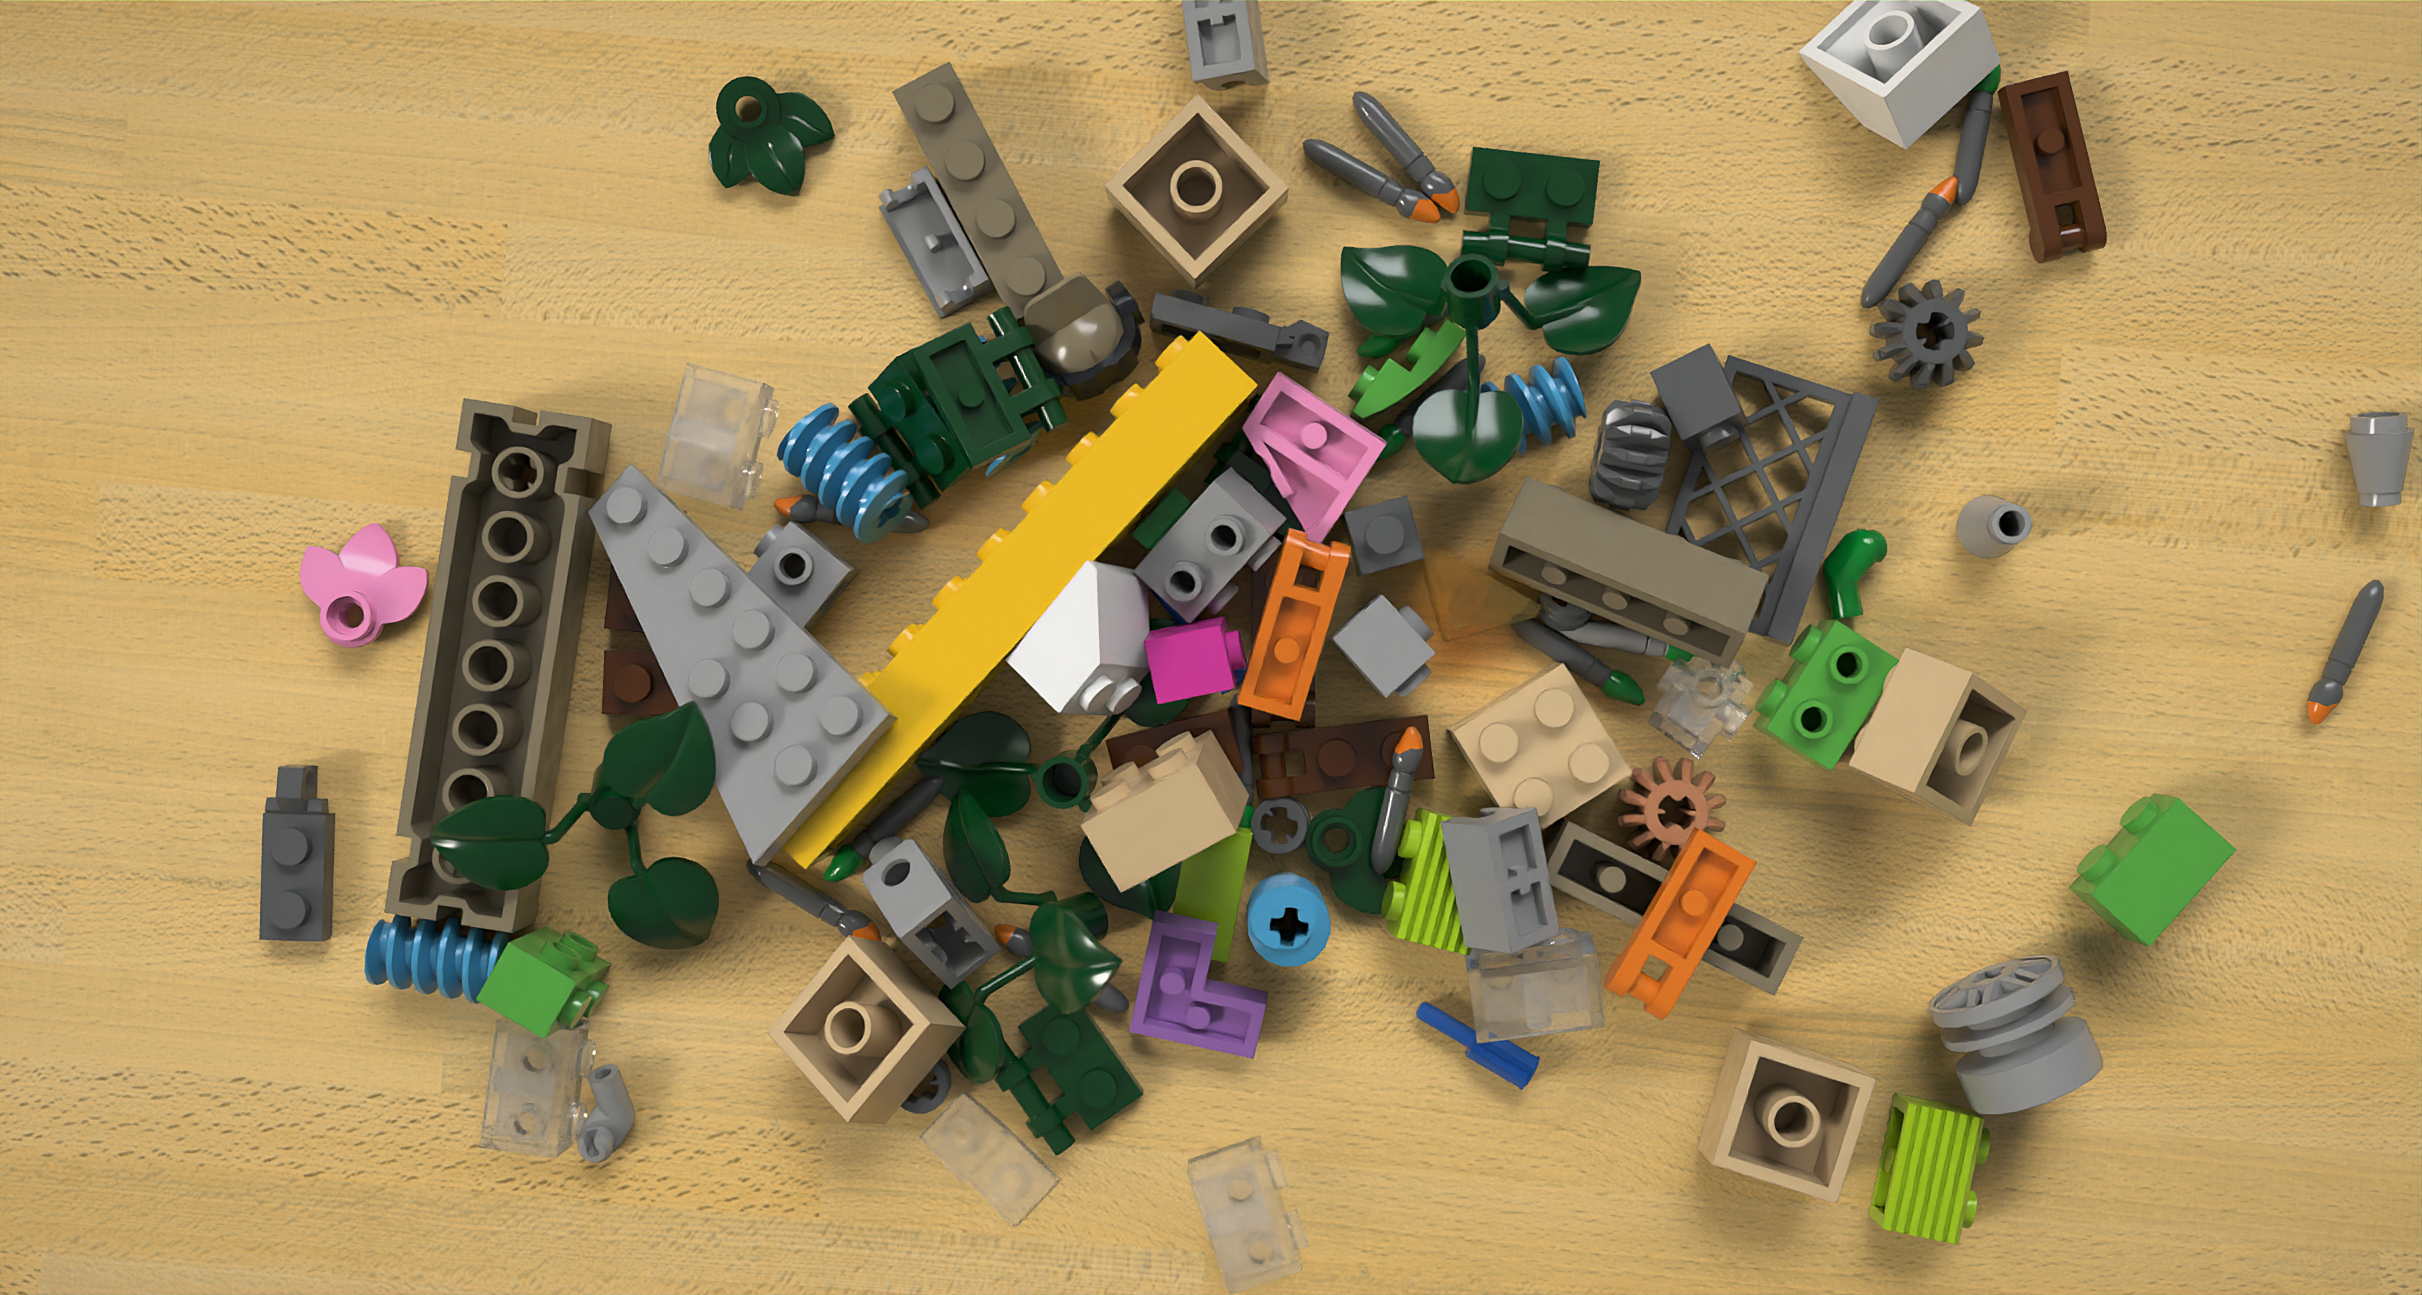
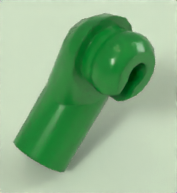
M1858 528L1847 533L1824 560L1822 571L1831 620L1864 614L1858 581L1875 562H1881L1887 554V542L1880 532Z

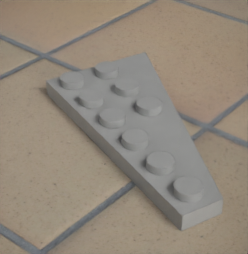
M630 464L588 511L589 516L679 707L688 702L695 701L703 712L715 746V784L753 864L765 867L898 718L642 470Z

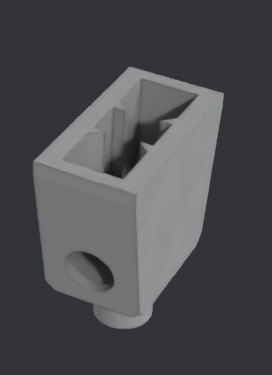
M891 836L882 839L872 848L869 859L873 865L864 872L862 882L899 939L950 989L954 988L959 982L1002 950L950 878L914 839L903 841L900 837ZM941 913L948 920L943 926L936 929L926 926Z

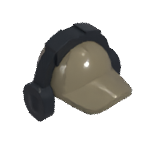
M1074 273L1066 277L1050 289L1033 298L1023 309L1025 325L1036 343L1035 347L1032 348L1033 353L1047 379L1054 378L1063 397H1074L1077 402L1109 392L1120 381L1122 382L1137 367L1140 363L1137 355L1142 341L1139 326L1145 323L1138 303L1119 280L1104 289L1110 300L1109 302L1082 273Z

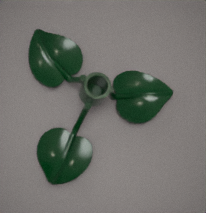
M1395 245L1370 249L1345 246L1341 253V281L1346 302L1357 322L1370 333L1389 339L1411 337L1423 327L1427 314L1441 316L1447 306L1451 319L1465 329L1468 392L1449 389L1433 394L1419 406L1412 425L1415 447L1422 459L1451 483L1461 485L1483 481L1499 472L1515 455L1523 436L1524 422L1522 411L1515 397L1504 391L1480 393L1478 331L1489 326L1497 318L1501 309V300L1527 329L1537 330L1543 327V336L1550 348L1567 355L1584 356L1601 352L1620 338L1628 324L1641 285V272L1629 268L1615 266H1588L1587 270L1562 268L1561 273L1548 272L1532 282L1525 291L1524 307L1510 291L1509 281L1507 279L1499 280L1495 264L1489 258L1482 255L1467 254L1460 256L1447 267L1445 261L1439 255L1416 246Z
M1169 618L1149 619L1150 631L1179 625L1175 620ZM1149 671L1139 682V685L1142 687L1139 696L1126 710L1119 714L1113 713L1112 716H1107L1088 740L1080 746L1078 751H1063L1046 761L1041 767L1036 763H1027L1031 754V740L1026 730L1017 721L1000 712H978L954 724L931 748L917 759L916 764L926 779L932 775L943 777L944 783L940 793L947 799L952 801L958 790L965 789L988 817L1011 815L1027 804L1031 795L1028 775H1031L1032 781L1036 783L1041 799L1049 806L1057 809H1068L1078 805L1082 812H1088L1092 805L1090 794L1094 791L1098 780L1097 768L1090 756L1119 722L1124 712L1137 725L1156 727L1168 723L1180 715L1190 698L1158 704L1151 672ZM1087 835L1083 839L1079 855L1080 871L1085 882L1094 893L1112 905L1139 913L1153 920L1155 910L1168 912L1175 901L1182 861L1121 893Z
M691 701L667 713L642 719L624 727L608 742L604 750L602 763L595 770L591 793H580L577 796L576 804L549 831H545L547 824L546 812L538 802L522 796L497 795L476 800L448 813L431 829V843L469 881L491 890H516L530 885L545 873L549 863V852L545 845L559 842L584 812H590L593 819L602 827L610 830L624 828L627 835L630 864L635 875L615 881L608 891V909L617 927L633 940L654 948L669 950L698 946L705 940H708L718 913L719 892L717 884L706 868L698 862L682 857L659 859L647 869L642 859L638 817L641 808L646 803L657 812L673 817L685 815L704 803L713 788L716 773L715 746L709 725L698 704L695 701Z
M960 789L952 799L943 833L944 860L948 873L957 889L973 903L984 902L992 895L994 900L1000 903L1039 906L1034 912L1029 926L1030 939L1033 946L1031 956L979 986L974 993L966 981L962 980L952 989L944 984L938 995L941 1002L966 1027L946 1051L947 1055L962 1075L969 1079L972 1084H984L997 1077L1005 1058V1042L1000 1024L990 1008L984 1005L991 993L1035 967V980L1042 997L1055 1011L1062 1014H1070L1087 1007L1101 995L1122 964V959L1098 942L1107 935L1108 916L1102 901L1094 893L1084 892L1057 900L1052 890L1035 894L1009 891L1003 886L1009 880L1011 874V865L1005 844L994 824L975 799L965 789Z

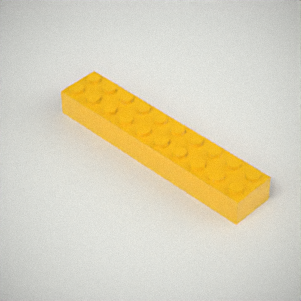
M1200 330L1189 342L1180 335L1165 349L1155 362V365L1158 367L1157 372L1159 373L1157 377L1145 389L1135 383L1122 395L1110 410L1116 421L1100 438L1093 431L1089 432L1067 455L1065 460L1072 468L1060 481L1054 485L1048 479L1044 480L1023 502L1020 508L1028 515L1012 532L1001 527L979 549L976 556L983 563L969 578L966 576L961 578L959 575H956L935 596L931 604L938 611L925 625L920 623L917 626L915 623H911L891 643L886 651L893 657V660L882 671L878 669L872 674L868 670L858 679L898 719L782 847L805 870L827 858L917 762V759L937 741L1007 666V657L1085 562L1089 560L1103 563L1257 396L1258 385Z

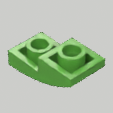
M1446 319L1437 333L1426 326L1405 356V359L1415 365L1411 372L1388 358L1380 371L1368 365L1348 394V397L1357 403L1349 417L1359 424L1381 415L1412 395L1450 358L1466 337L1465 331L1448 319Z

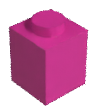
M1225 615L1191 622L1190 624L1186 623L1152 630L1144 639L1158 704L1234 689L1238 680L1237 670L1246 668V657L1239 630L1228 632Z

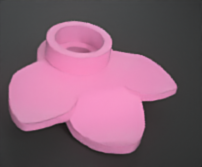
M371 523L353 535L339 555L321 547L308 546L301 563L300 580L304 593L321 608L320 623L326 636L340 646L355 648L366 646L376 640L383 631L385 624L403 621L413 615L426 596L429 586V572L427 569L420 567H399V557L392 538L380 524ZM355 604L359 605L364 613L363 622L356 628L352 627L347 621V612Z

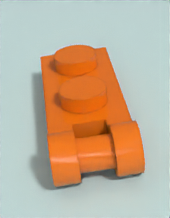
M1288 528L1236 699L1237 704L1300 721L1346 572L1351 546L1333 540L1329 546L1307 540L1308 533ZM1300 565L1322 571L1317 589L1294 583Z
M1694 827L1623 952L1610 967L1603 987L1619 997H1623L1626 993L1644 1003V1011L1659 1020H1664L1675 1006L1757 862ZM1650 954L1668 964L1663 975L1658 980L1641 971Z

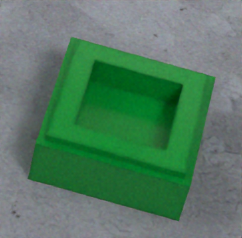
M1174 487L1131 535L1148 551H1151L1192 506V502Z

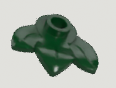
M751 76L738 77L728 82L718 95L716 113L721 125L709 143V162L714 174L725 188L737 185L751 173L767 189L794 197L799 194L805 175V154L802 147L822 144L834 138L835 134L826 113L814 100L799 92L776 93L762 79ZM744 96L754 97L760 103L761 114L755 121L747 122L737 115L736 104Z
M1386 787L1363 789L1358 791L1343 809L1331 808L1318 813L1310 821L1304 840L1306 852L1312 862L1321 869L1329 871L1336 896L1346 905L1369 914H1381L1382 901L1387 888L1386 878L1399 877L1404 857L1398 856L1397 850L1394 862L1386 873L1377 875L1371 866L1372 844ZM1340 828L1347 834V843L1339 851H1331L1324 845V836L1330 829Z

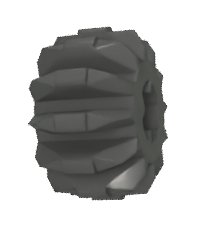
M1939 280L1926 282L1921 291L1913 283H1908L1898 289L1899 301L1888 298L1880 303L1878 309L1888 322H1879L1871 325L1869 334L1875 338L1886 340V346L1874 351L1872 359L1879 362L1892 358L1895 361L1889 370L1888 379L1896 382L1910 373L1912 389L1920 391L1926 389L1932 379L1939 387H1945L1954 383V369L1962 372L1972 369L1975 362L1966 349L1981 346L1985 338L1978 332L1968 331L1967 324L1978 320L1981 311L1976 308L1963 313L1960 311L1959 306L1965 296L1964 290L1957 288L1943 298V288ZM1926 323L1930 325L1926 332L1929 333L1934 330L1936 334V343L1928 347L1923 346L1927 339L1918 340L1916 328Z
M1633 399L1630 402L1614 400L1606 408L1602 415L1601 425L1598 427L1593 459L1590 466L1589 486L1594 501L1609 504L1610 508L1629 511L1630 508L1646 510L1657 499L1659 487L1663 484V475L1668 464L1667 457L1671 444L1672 424L1666 409L1653 407L1650 402Z

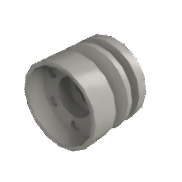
M2031 955L1997 963L1958 980L1941 990L1929 1001L1927 1009L1934 1024L1944 1028L1941 1035L1944 1047L1952 1052H1967L1957 1062L1955 1071L1972 1109L1978 1113L1999 1115L2022 1111L2048 1103L2093 1079L2103 1068V1057L2086 1020L2077 1016H2064L2075 1005V995L2071 987L2061 984L2064 981L2065 973L2058 958L2051 955Z

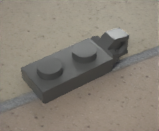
M1172 290L1170 296L1156 292L1150 314V328L1152 332L1172 338L1182 335L1189 342L1200 330L1222 352L1269 365L1271 361L1318 373L1327 347L1328 331L1303 320H1299L1288 327L1286 325L1283 327L1269 324L1270 317L1268 315L1246 307H1234L1232 313L1207 306L1208 299L1186 290Z
M291 764L278 767L276 797L266 798V813H263L259 940L323 942L331 939L335 813H329L328 799L317 798L318 766Z

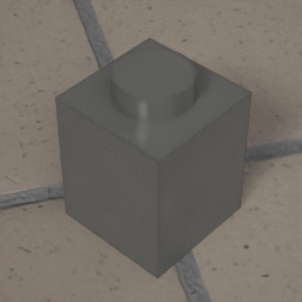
M1710 343L1650 372L1681 441L1691 453L1702 448L1704 453L1720 450L1732 444L1740 437L1738 430L1750 425L1726 372Z
M1407 495L1348 511L1341 516L1348 543L1351 546V554L1358 577L1425 558Z

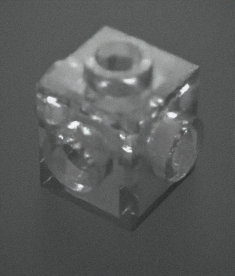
M1694 655L1689 663L1678 657L1656 686L1664 695L1656 704L1648 723L1700 760L1719 734L1730 741L1753 710L1743 702L1755 684L1745 678L1747 675L1746 671L1735 660H1733L1730 668L1727 669Z

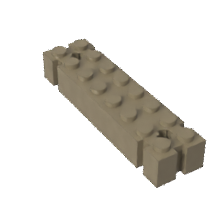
M463 398L456 450L471 453L468 478L451 475L396 836L412 838L409 857L392 861L384 913L436 921L458 913L462 908L461 925L509 933L535 924L542 876L530 885L516 890L498 891L481 887L460 874L431 843L430 832L439 820L455 809L476 800L497 795L522 796L538 802L544 808L547 816L545 831L550 829L596 532L588 511L599 499L585 497L589 472L605 474L612 424L589 417L540 410L538 426H535L536 412L512 405ZM524 467L537 469V478L534 483L522 481L521 474Z

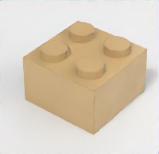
M1199 94L1104 184L1108 200L1195 290L1287 202L1289 191L1284 182Z
M1905 648L1898 664L1889 671L1885 678L1883 695L1869 723L1857 735L1854 745L1855 752L1848 765L1901 797L1971 827L2027 710L1973 672Z
M1552 662L1447 728L1450 736L1494 806L1517 809L1536 808L1540 830L1548 827L1632 774L1629 766L1564 663Z
M1211 730L1196 738H1193L1189 731L1175 736L1156 750L1159 758L1140 768H1137L1134 761H1131L1114 769L1100 780L1103 788L1091 796L1092 805L1080 825L1121 893L1237 832L1249 794Z
M848 935L767 1033L847 1122L886 1124L966 1027L886 942Z
M1735 1027L1697 1149L1712 1165L1837 1204L1876 1079L1857 1065Z

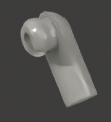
M614 1064L600 1066L588 1075V1082L595 1097L596 1105L581 1128L578 1151L584 1159L592 1163L603 1162L611 1156L627 1135L635 1119V1110L620 1070Z

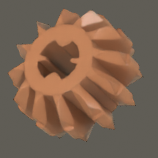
M1655 757L1652 765L1654 779L1643 769L1635 767L1632 770L1631 777L1641 787L1638 793L1628 789H1619L1617 793L1618 799L1634 804L1633 811L1622 812L1616 816L1617 824L1621 827L1639 825L1630 834L1627 844L1632 849L1638 850L1650 842L1648 859L1655 863H1661L1664 860L1669 847L1673 859L1676 860L1694 827L1702 831L1706 827L1715 832H1722L1725 828V822L1709 816V810L1726 805V797L1718 793L1704 795L1713 785L1715 776L1709 771H1703L1692 778L1694 762L1684 757H1681L1676 763L1673 773L1666 757ZM1668 797L1676 801L1682 799L1684 806L1677 807L1676 809L1683 812V815L1677 823L1666 819L1659 821L1658 814L1665 813V810L1658 808L1663 798Z

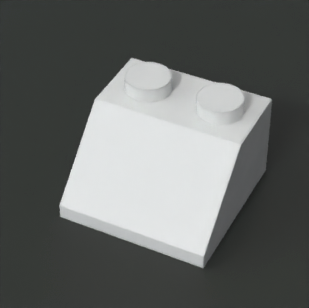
M1854 0L1799 51L1802 60L1864 127L1905 150L2001 63L1982 9L1966 0Z
M1087 560L1007 657L1006 661L1058 713L1112 716L1113 713L1119 714L1126 710L1139 696L1142 689L1139 682L1150 671L1144 645V639L1150 632L1148 585L1133 572L1135 569Z

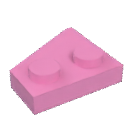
M1280 371L1275 375L1242 427L1256 453L1262 457L1270 470L1271 478L1282 497L1287 499L1303 526L1305 533H1308L1307 539L1320 544L1387 444V441Z

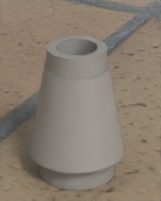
M2370 412L2351 415V430L2345 431L2344 436L2356 490L2359 493V505L2382 507L2401 504V491H2403L2415 430L2407 426V413Z
M1984 495L1972 499L1963 507L1957 520V534L1963 547L1971 554L1985 559L1997 558L2009 552L2028 536L2032 527L2031 517L2025 508L1993 495ZM1999 520L2002 521V525H2003V530H2002V532H2001V530H2000V528H1999Z

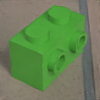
M1821 620L1817 627L1809 624L1794 642L1789 656L1795 659L1783 680L1774 678L1761 693L1755 705V710L1761 714L1752 727L1813 766L1832 771L1882 694L1887 674L1898 664L1899 660L1839 621Z
M2155 793L2150 798L2146 796L2137 800L2126 810L2120 820V825L2123 828L2107 846L2104 844L2099 845L2083 858L2077 868V873L2080 876L2069 887L2073 893L2125 939L2148 947L2153 944L2236 851L2229 842L2179 798Z
M545 926L508 942L476 1000L545 1039L564 1027L572 1029L582 1016L589 1019L594 1014L608 991L609 985L602 982V979L611 963L597 956L599 948L585 937L568 931L562 936Z

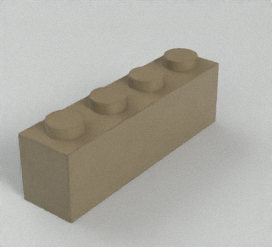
M949 61L892 91L1005 307L1009 306L1020 327L1026 326L1023 317V309L1026 304L1062 281L1064 277Z
M1527 476L1500 530L1488 566V570L1727 669L1730 668L1747 635L1770 576L1749 567L1742 561L1726 558L1689 543L1678 535L1662 532L1630 519L1619 511L1603 508L1571 495L1558 486L1547 485Z
M1563 817L1554 823L1543 845L1551 886L1634 927L1638 926L1669 872L1668 869ZM1733 903L1701 960L1775 996L1804 937L1741 905Z

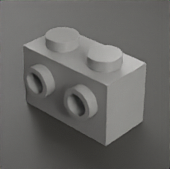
M1230 467L1209 485L1133 572L1189 624L1205 608L1216 616L1241 589L1232 580L1246 564L1256 572L1282 544L1273 534L1287 518Z
M790 521L785 528L776 524L760 540L753 552L759 560L748 574L810 633L860 571L803 524Z
M1383 594L1374 596L1328 638L1379 695L1386 698L1393 691L1398 696L1401 695L1404 698L1432 673L1425 663L1436 653L1426 641L1434 633L1410 606H1402L1397 611Z

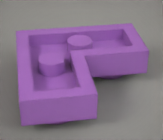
M1155 910L1129 1032L1254 1059L1268 992L1207 979L1218 923Z

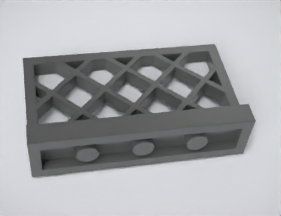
M1728 355L1724 370L1731 385L1736 374L1762 382L1772 402V405L1747 416L1750 425L1777 412L1793 445L1759 461L1744 428L1738 430L1739 440L1751 465L1720 480H1717L1707 460V453H1704L1702 448L1694 451L1665 533L1678 535L1681 528L1689 543L1703 547L1734 532L1750 564L1749 567L1763 572L1761 568L1778 561L1770 585L1767 581L1763 591L1765 599L1757 620L1752 619L1748 632L1763 637L1764 640L1789 647L1796 634L1880 399L1855 391L1851 395ZM1775 387L1795 394L1781 400ZM1807 397L1833 405L1834 408L1826 429L1804 440L1800 439L1785 409ZM1821 441L1814 463H1812L1805 448ZM1797 452L1809 476L1804 490L1779 501L1763 468ZM1701 469H1703L1710 484L1694 492ZM1755 472L1771 505L1743 519L1737 520L1722 488ZM1714 492L1730 525L1696 540L1685 519L1689 503ZM1800 501L1791 524L1783 508ZM1775 512L1787 535L1785 544L1781 551L1757 561L1742 528Z

